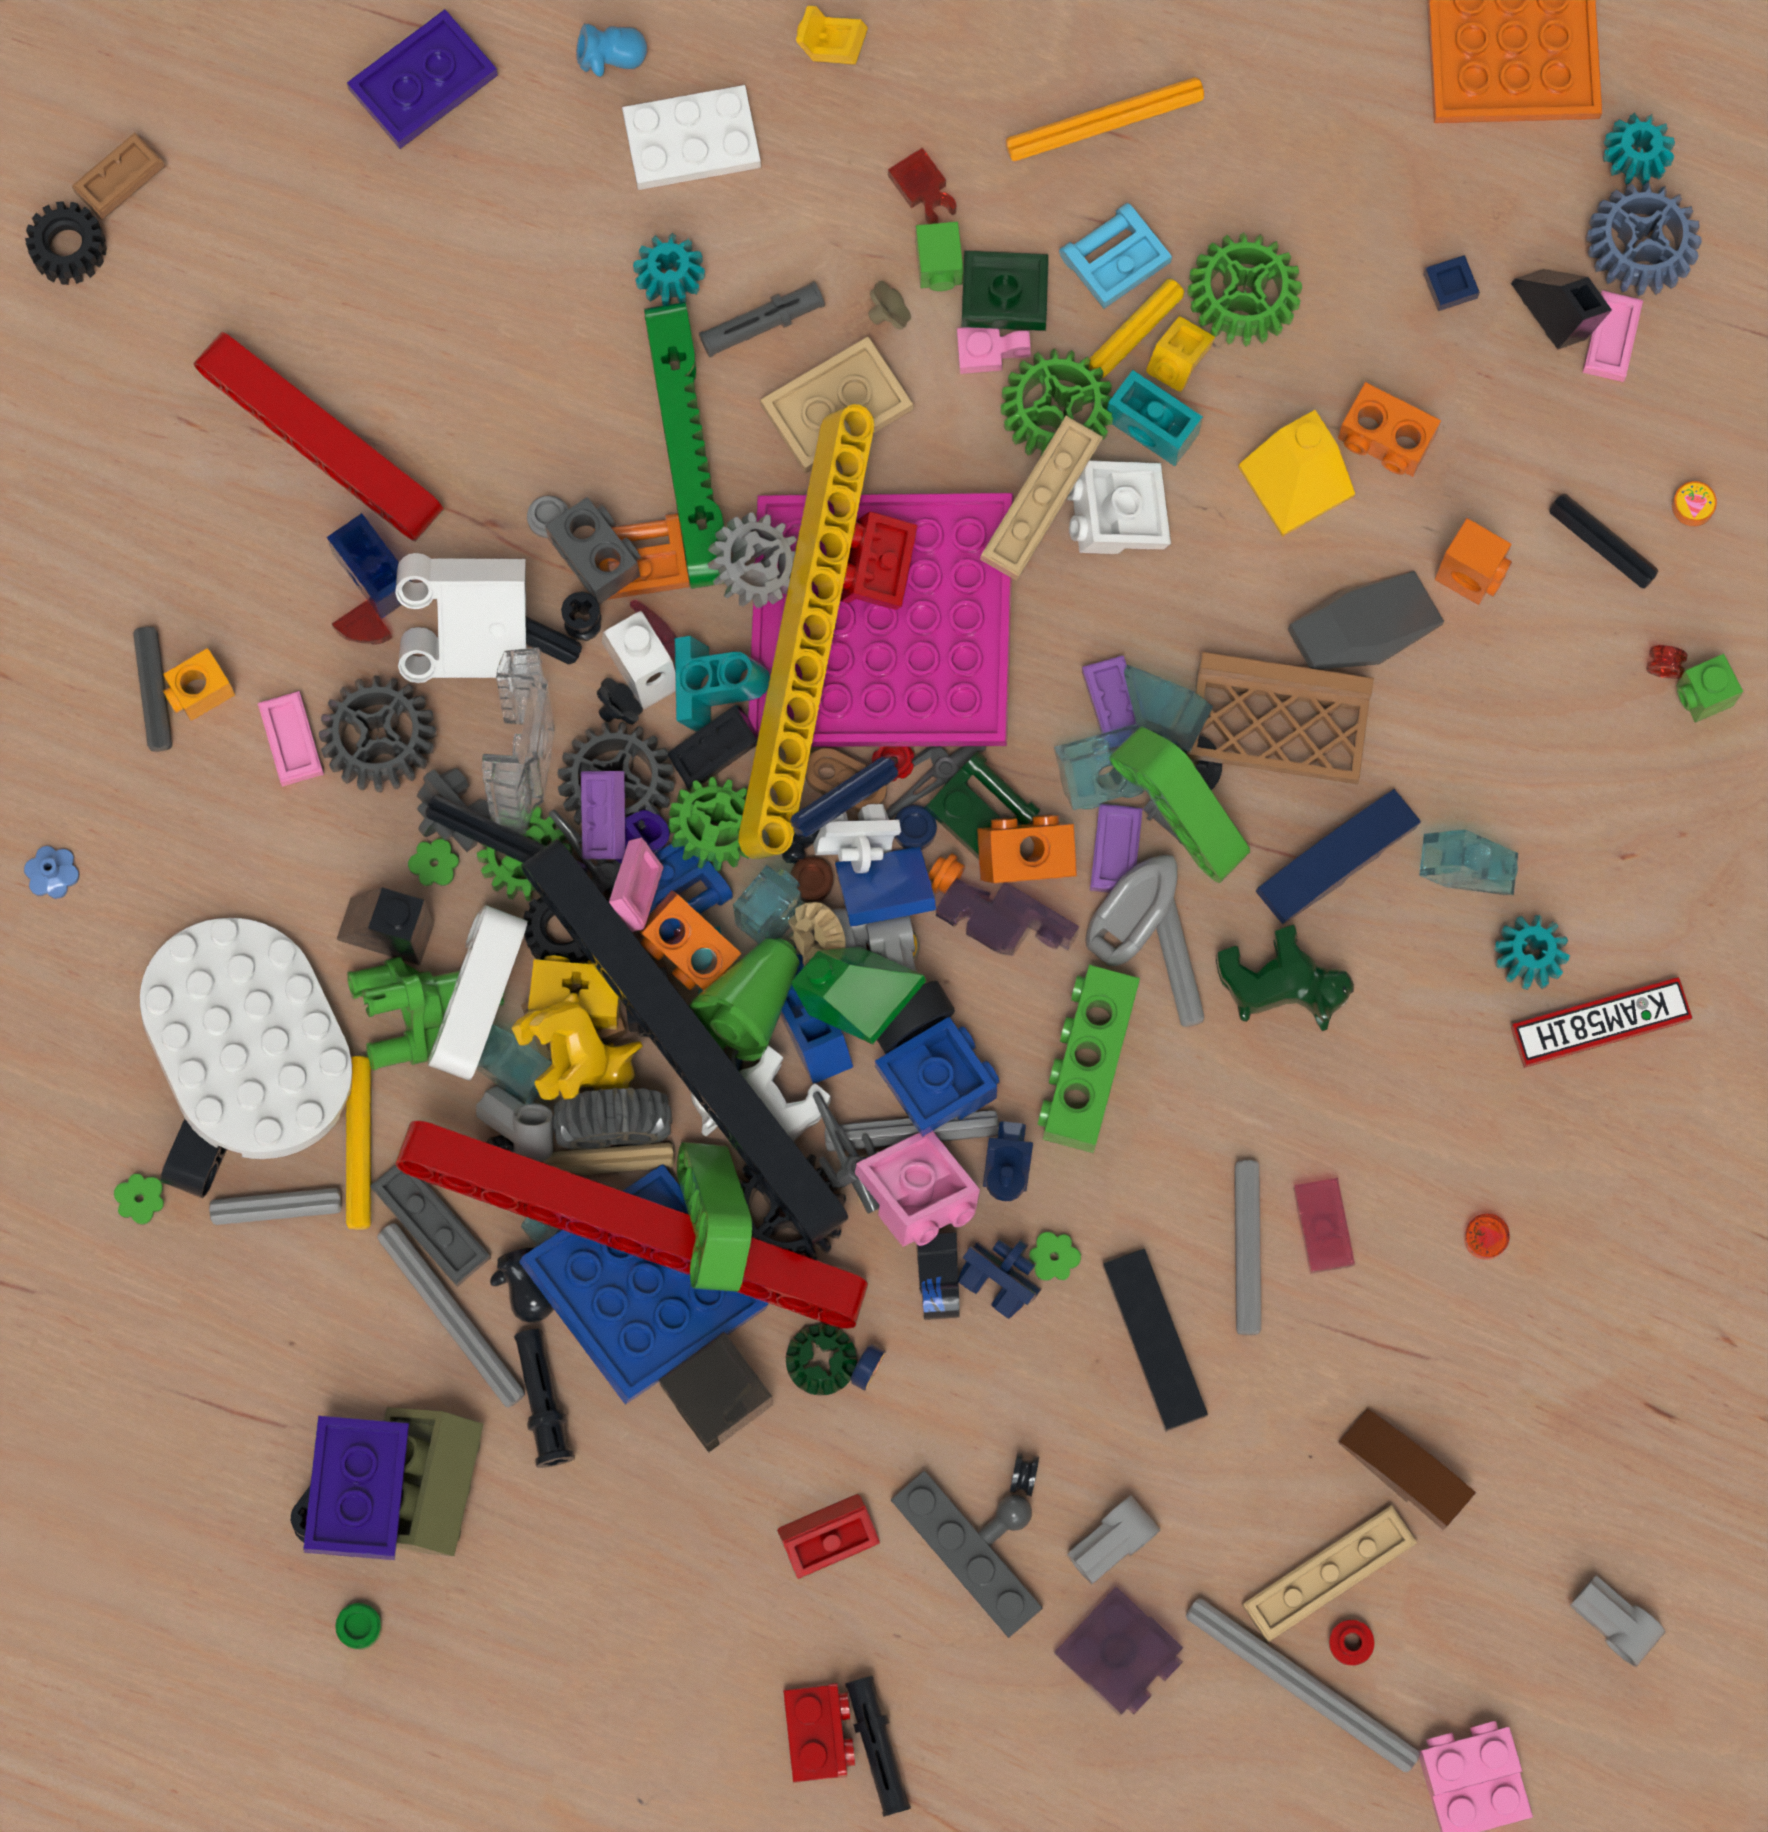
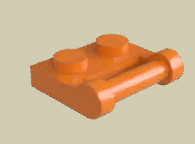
M678 513L665 515L666 519L612 528L620 540L627 537L633 542L668 536L670 544L636 549L641 557L637 561L640 577L607 600L690 587ZM613 558L605 559L599 564L600 570L604 572L614 571L620 562Z

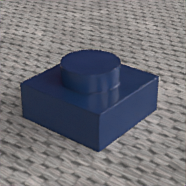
M1465 255L1425 268L1423 275L1438 311L1478 299L1480 292Z

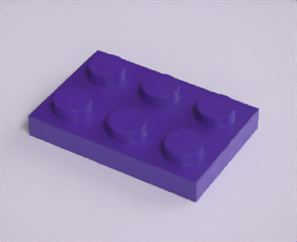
M444 9L349 80L347 86L348 90L397 147L401 149L497 77L498 73L497 68Z
M318 1416L303 1547L304 1553L395 1560L409 1423Z

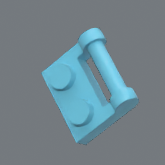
M1129 203L1118 208L1116 216L1075 244L1069 242L1059 249V254L1064 263L1076 273L1103 309L1163 269L1172 260L1171 254ZM1123 230L1131 231V236L1089 264L1084 258Z

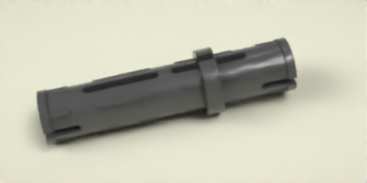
M813 281L809 285L785 296L774 295L770 297L771 302L736 316L709 330L699 332L706 353L709 357H712L716 353L747 341L779 325L785 328L792 324V319L819 307H824L825 303L818 286Z

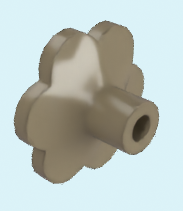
M879 281L875 284V288L870 291L871 299L876 306L869 310V318L876 325L885 320L901 330L906 327L907 322L911 319V314L904 305L901 294L895 289H890L885 282Z

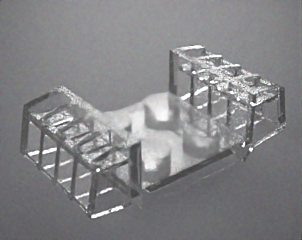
M540 648L504 651L496 672L504 724L523 725L522 734L514 735L513 756L483 754L482 775L491 820L520 834H526L534 808L544 802L555 732L548 681L544 678L542 660H540Z

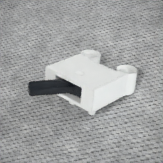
M413 553L403 557L398 563L395 590L398 601L407 608L421 609L428 606L433 599H437L438 637L427 628L421 627L411 628L401 637L398 668L400 674L408 681L421 683L431 678H526L527 645L566 664H572L577 661L582 650L580 642L527 617L525 559H431L424 554ZM418 579V580H421V581H423V582H421V583H413V582H410L409 580ZM419 653V654H423V655H425V656L418 657V656H414V655H412V654Z

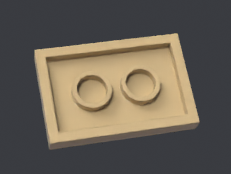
M869 337L760 399V406L804 473L812 470L820 426L828 414L852 404L862 405L872 414L874 420L873 433L913 410V403ZM844 420L845 429L851 434L849 424Z

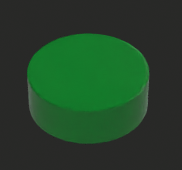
M363 1603L351 1604L339 1613L335 1624L336 1634L339 1640L347 1647L354 1650H364L373 1646L378 1641L382 1632V1621L379 1614L369 1605Z

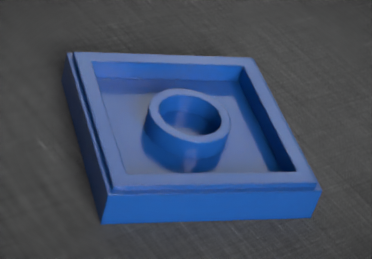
M920 847L883 853L882 860L871 861L867 873H855L851 861L835 863L850 927L936 910L935 897Z

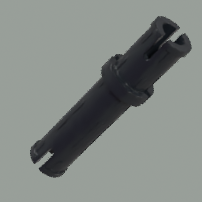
M868 1676L845 1683V1686L848 1689L857 1723L853 1724L855 1733L861 1734L871 1774L883 1810L882 1814L885 1817L909 1810L911 1806L906 1797L886 1725L890 1723L888 1715L882 1714L873 1682L874 1678L873 1676Z

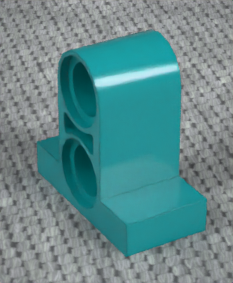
M692 636L675 638L677 722L696 732L711 722V706L754 700L766 693L770 675L764 665L742 652L709 655V646ZM748 669L747 676L739 683L741 674ZM709 675L706 685L701 688L703 679Z

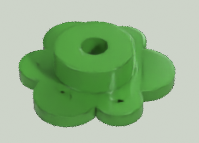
M436 839L431 844L428 842L419 843L416 849L418 854L411 856L408 861L411 873L419 875V881L424 886H430L434 882L440 886L450 884L454 878L452 869H455L459 864L457 855L451 853L450 843L443 839ZM434 861L438 862V865L435 867L431 866V863Z
M133 1174L130 1176L128 1183L117 1185L114 1190V1198L120 1203L118 1213L124 1218L132 1217L134 1222L140 1225L149 1223L153 1218V1212H159L164 1207V1201L160 1197L163 1191L160 1180L155 1177L144 1179L140 1174ZM139 1196L144 1197L142 1202H137Z
M1051 1232L1040 1234L1036 1242L1037 1248H1033L1029 1253L1030 1261L1036 1264L1035 1274L1043 1281H1049L1054 1277L1058 1280H1066L1070 1276V1269L1076 1268L1081 1261L1080 1252L1076 1248L1071 1247L1072 1240L1065 1234L1058 1236V1238ZM1055 1254L1058 1256V1260L1053 1261L1050 1256Z

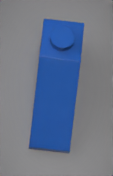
M796 954L800 964L795 977L804 968L803 957L800 954ZM791 985L780 1015L812 1083L816 1084L853 1068L842 1031L808 1015L794 987Z

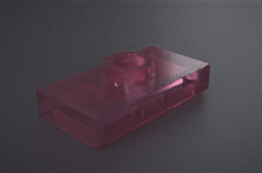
M1338 1178L1294 1185L1293 1191L1310 1274L1354 1267L1355 1261Z

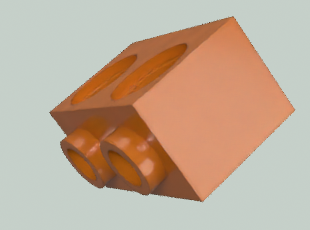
M1365 382L1342 423L1338 439L1343 441L1344 446L1358 455L1369 454L1382 461V465L1387 470L1399 475L1406 473L1413 477L1436 436L1441 420ZM1364 417L1372 418L1379 427L1368 430L1363 428L1358 420ZM1403 436L1409 437L1416 443V447L1413 449L1402 448L1398 445L1396 439Z
M672 890L648 915L644 929L638 930L645 937L640 942L643 948L658 961L665 955L677 966L672 971V974L690 991L695 985L705 990L742 954L683 898ZM667 919H677L680 923L679 935L671 941H663L659 935L660 925ZM700 948L710 949L712 953L711 964L704 970H694L691 965V958L694 952Z

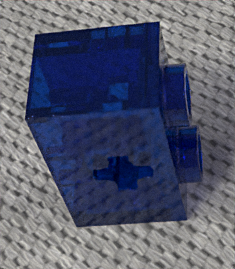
M362 513L327 537L332 554L381 619L402 605L395 593L399 562Z

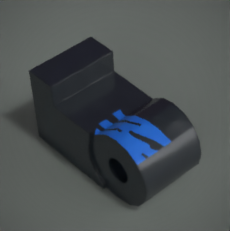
M957 1233L937 1234L932 1241L923 1246L916 1244L919 1290L922 1295L924 1320L960 1317Z

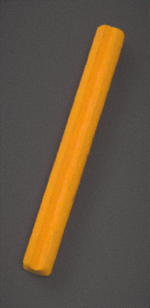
M1193 77L1010 136L1006 139V149L1010 159L1018 161L1200 102L1204 99V89L1199 78Z

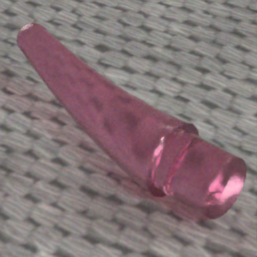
M632 600L630 607L636 613L642 611L671 660L675 659V638L677 635L655 612L639 601Z

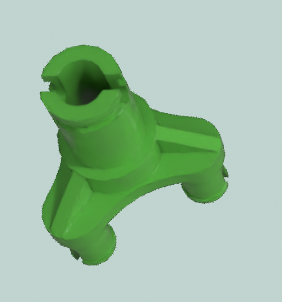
M395 957L385 960L384 965L347 972L351 996L353 999L363 996L364 1005L368 1004V1007H366L368 1017L401 1009L406 1027L404 1036L366 1043L367 1056L373 1071L409 1061L411 1065L428 1061L460 970L432 976L431 972L425 971L420 973L404 963L401 957ZM503 997L501 998L499 1006L504 1005Z

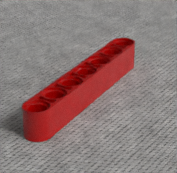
M221 332L193 363L197 371L211 384L408 539L416 542L443 511L444 508L440 502L426 489L228 334Z

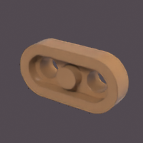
M822 748L809 756L805 778L808 785L814 791L825 795L867 767V765L835 749ZM827 767L831 768L835 774L831 779H823L819 776V771ZM887 785L850 809L860 812L861 808L868 804H883L887 795Z

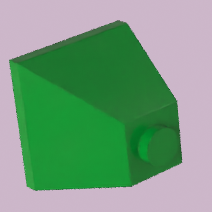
M859 946L817 951L792 980L791 984L808 1015L873 1045L927 980L923 974Z

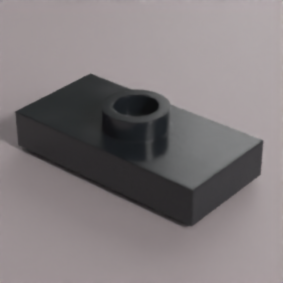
M734 705L669 751L668 757L687 788L691 790L693 781L697 780L702 785L710 777H713L757 746L758 734L741 707Z

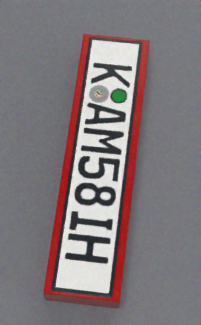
M1677 977L1514 1023L1511 1026V1030L1523 1067L1527 1068L1691 1021L1693 1017L1680 979Z

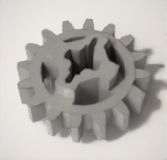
M748 513L742 518V521L736 516L727 523L728 528L722 527L715 533L719 541L714 542L708 548V551L717 555V558L708 563V568L718 570L720 574L713 580V583L715 585L725 583L727 589L724 596L729 598L735 593L738 594L739 606L742 607L752 599L756 608L763 607L768 601L773 605L783 598L782 593L787 594L795 556V551L791 552L790 546L796 541L795 536L785 538L782 535L786 526L784 523L779 524L775 528L770 526L771 517L767 514L759 519L758 522L754 513ZM765 556L759 563H751L748 566L744 564L751 558Z

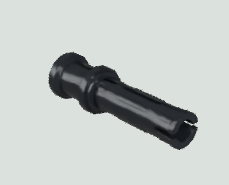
M530 1329L514 1335V1339L517 1343L523 1379L532 1416L528 1418L527 1427L529 1431H533L538 1452L535 1465L537 1468H546L574 1460L575 1453L573 1450H569L564 1424L568 1421L567 1416L563 1413V1410H558L542 1336L543 1331L542 1329Z

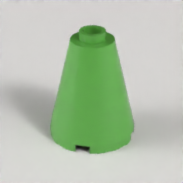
M776 938L775 940L764 939L697 995L689 1005L690 1009H693L694 1014L722 1050L727 1045L739 1051L735 1058L755 1061L761 1058L767 1050L790 991L791 982L795 978L800 964L796 956V949L786 940Z

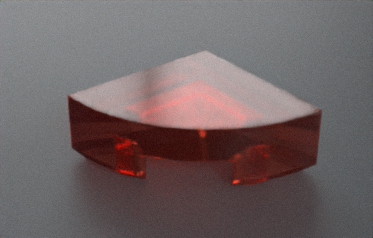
M367 600L332 623L333 629L348 641L377 645L392 639L390 631Z

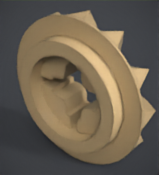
M808 902L795 908V915L788 920L793 931L787 937L795 942L796 952L802 955L804 966L819 950L845 948V935L842 925L830 908L819 902ZM811 930L815 931L814 935L810 933ZM815 940L819 942L818 945L814 944Z

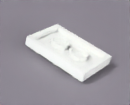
M745 85L622 107L638 190L761 168V160Z

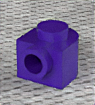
M642 810L639 813L636 812L626 817L625 851L628 841L642 837L654 854L658 853L669 839V828L663 818L647 810ZM641 820L646 825L643 831H640L638 827ZM615 859V860L618 861L619 863H622V860H623V859Z

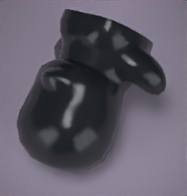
M523 1248L504 1254L497 1259V1268L499 1270L491 1276L490 1285L496 1287L508 1283L510 1305L514 1315L521 1321L532 1323L546 1319L554 1311V1308L519 1263L523 1255L534 1249Z

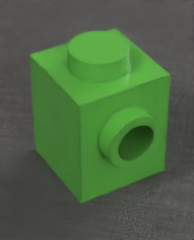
M958 222L916 225L915 243L920 288H930L933 291H947L953 289L955 285H962L963 263Z
M1724 654L1685 670L1676 685L1680 702L1690 712L1695 723L1733 707L1743 693Z

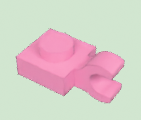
M957 328L960 374L1002 371V359L1031 357L1029 331H1016L1000 337L999 329Z

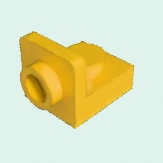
M1179 316L1156 344L1146 372L1169 387L1181 392L1185 388L1194 368L1210 350L1215 336Z

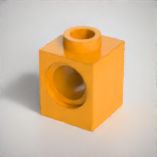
M208 648L163 674L169 685V688L163 691L165 697L175 713L184 710L190 721L235 696L228 679ZM193 680H203L206 682L205 688L198 694H188L185 692L187 685Z

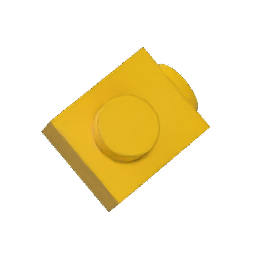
M808 5L803 19L797 28L796 42L813 62L856 65L868 27L861 19L825 17L817 6Z

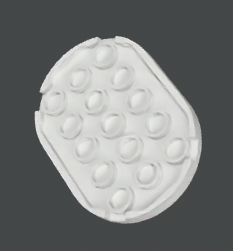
M218 918L197 923L180 931L156 952L147 966L141 984L140 1010L142 1022L179 1108L192 1129L214 1147L221 1146L225 1149L242 1153V1157L251 1159H270L288 1156L308 1148L324 1137L340 1119V1113L350 1095L352 1087V1062L346 1039L309 961L300 948L286 935L266 924L242 918Z

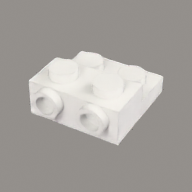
M1089 461L1067 497V500L1073 501L1075 515L1070 520L1069 534L1073 541H1078L1079 553L1119 554L1125 548L1164 550L1171 544L1161 463Z

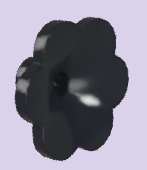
M605 678L601 682V687L597 690V696L604 704L599 709L600 717L606 722H611L615 718L622 719L631 725L635 724L639 720V715L643 712V708L634 698L631 689L625 684H617L610 678Z

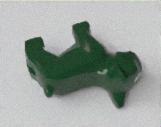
M1294 925L1274 932L1275 940H1273L1276 958L1267 963L1257 973L1240 964L1239 959L1241 955L1237 946L1217 953L1216 964L1220 981L1230 992L1238 1006L1239 1017L1244 1022L1250 1019L1251 1014H1258L1285 1004L1297 1003L1309 1010L1321 1031H1325L1328 1029L1332 1014L1344 1006L1350 994L1354 992L1353 980L1346 971L1318 966L1309 955L1299 949L1296 945L1298 936Z

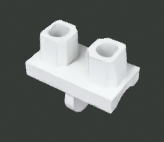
M868 804L862 807L858 813L859 821H848L847 814L844 812L819 829L820 831L813 843L815 855H838L839 861H851L855 873H867L871 861L882 860L883 853L891 851L894 837L901 832L899 820H889L883 804Z

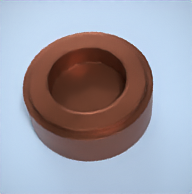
M808 857L798 861L790 873V887L793 894L801 901L807 903L824 900L830 894L833 887V873L829 865L815 857Z

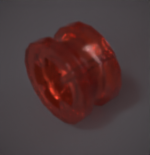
M1655 645L1649 649V656L1652 658V661L1647 663L1646 670L1648 673L1668 679H1679L1685 672L1682 663L1686 662L1688 658L1686 651L1667 645Z

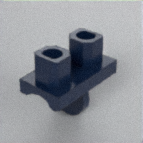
M1001 1121L999 1122L998 1138L989 1137L983 1187H987L990 1195L1000 1201H1013L1019 1198L1023 1192H1027L1033 1142L1024 1141L1026 1125L1023 1123Z
M1000 1239L997 1241L992 1250L1003 1257L1004 1261L978 1242L973 1247L971 1246L963 1256V1259L967 1262L958 1277V1283L977 1294L987 1280L991 1278L1003 1287L991 1303V1306L1008 1319L1025 1304L1028 1305L1034 1301L1042 1290L1013 1268L1015 1266L1028 1276L1035 1267L1032 1262L1022 1256L1028 1247V1244L1022 1239L1014 1248H1011Z

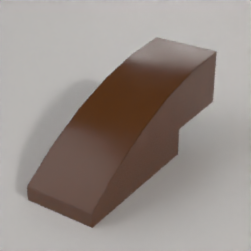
M1369 1409L1364 1412L1338 1442L1405 1502L1409 1500L1442 1530L1453 1521L1476 1494L1471 1487L1431 1454Z

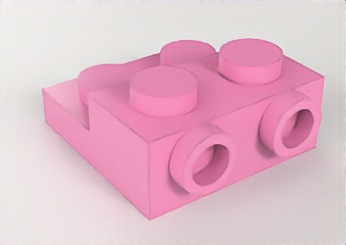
M933 1131L923 1137L920 1133H917L856 1163L855 1175L880 1205L878 1216L903 1247L914 1241L918 1246H923L936 1237L940 1228L950 1223L954 1227H961L968 1223L975 1215L980 1189Z
M1493 1721L1470 1728L1472 1737L1455 1741L1453 1733L1426 1740L1429 1749L1419 1752V1760L1440 1832H1482L1533 1817L1520 1774L1522 1768L1509 1727L1498 1729L1497 1722Z

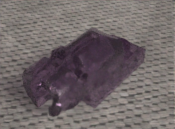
M956 878L936 909L935 916L954 927L958 925L959 921L969 918L966 935L1002 955L1014 956L1031 929L1037 932L1035 937L1048 947L1057 949L1061 946L1068 951L1076 940L1079 931L1078 925L1007 882L1003 883L994 899L989 898L990 892Z

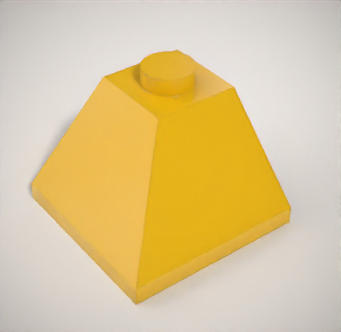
M1316 410L1279 429L1238 465L1239 470L1282 537L1355 496V491L1338 444Z

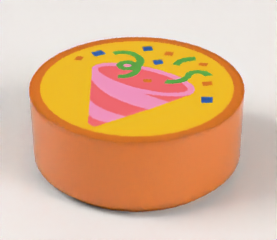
M1699 481L1683 484L1677 490L1672 501V510L1675 517L1681 523L1688 526H1700L1708 522L1717 506V498L1714 491L1707 484Z

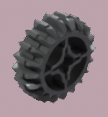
M376 675L372 678V687L366 688L362 679L355 681L358 691L351 693L348 688L342 687L340 693L344 701L341 703L338 700L330 699L328 705L335 714H322V724L328 728L319 731L320 741L328 743L321 749L324 758H333L329 763L332 772L335 773L343 770L341 777L346 784L352 782L357 777V786L360 790H365L371 780L374 783L376 792L380 793L384 789V781L390 780L394 789L400 788L398 777L403 774L408 780L414 781L416 776L411 767L414 765L418 768L426 769L428 764L421 754L434 753V745L428 740L437 736L436 728L428 725L434 720L432 711L423 710L426 705L425 698L422 695L412 698L414 690L409 684L398 691V681L393 677L390 678L386 687H382L380 677ZM373 705H384L382 709L374 714H367L361 711ZM402 712L409 717L413 725L408 745L403 743L401 737L395 733L397 726L400 724L398 718ZM348 723L354 726L355 731L361 735L356 744L358 750L353 756L346 751L343 743L344 732ZM379 728H384L387 738L384 737L379 740L377 736L376 740L371 739L369 731L377 729L379 732ZM381 754H389L395 757L387 762L372 763Z
M604 722L601 727L602 735L596 736L595 732L588 728L585 731L588 741L586 744L576 738L572 741V747L577 754L563 753L562 760L569 767L558 769V778L565 781V783L558 786V792L560 796L568 797L563 803L564 809L567 812L577 810L574 815V822L578 825L582 824L580 784L581 772L624 771L625 799L638 801L636 804L625 808V818L642 810H647L660 816L655 806L668 808L670 805L669 798L663 793L674 791V782L666 779L674 774L673 765L663 763L668 758V752L665 748L655 750L658 744L657 737L652 735L642 742L644 731L640 726L636 727L631 735H628L626 723L620 722L618 733H611L609 724ZM619 751L616 757L610 761L594 759L605 752ZM635 756L641 758L652 773L649 787L641 784V779L631 773L634 767L633 760ZM642 820L638 824L640 831L646 828Z
M630 1087L627 1089L614 1088L585 1091L572 1099L564 1100L562 1098L554 1105L553 1130L556 1135L557 1144L570 1150L654 1144L663 1141L671 1134L672 1111L669 1106L668 1096L656 1090H647L646 1088L633 1089Z

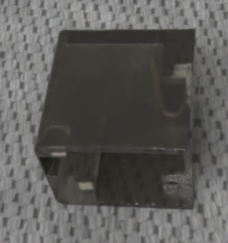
M725 1332L719 1334L658 1380L662 1391L708 1453L773 1406L772 1395Z

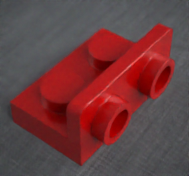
M871 511L859 518L855 523L840 601L850 603L858 599L893 610L901 608L918 525Z
M831 1683L828 1686L783 1690L793 1783L847 1777V1767L855 1766L853 1738L843 1739L842 1721L850 1720L848 1692L838 1693L837 1683Z

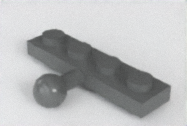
M923 1471L891 1499V1502L1008 1638L1043 1609L990 1547L1006 1531L1021 1530L1029 1524L1032 1517V1508L1024 1497L1020 1495L1004 1497L997 1506L996 1517L979 1532L968 1522L926 1471Z

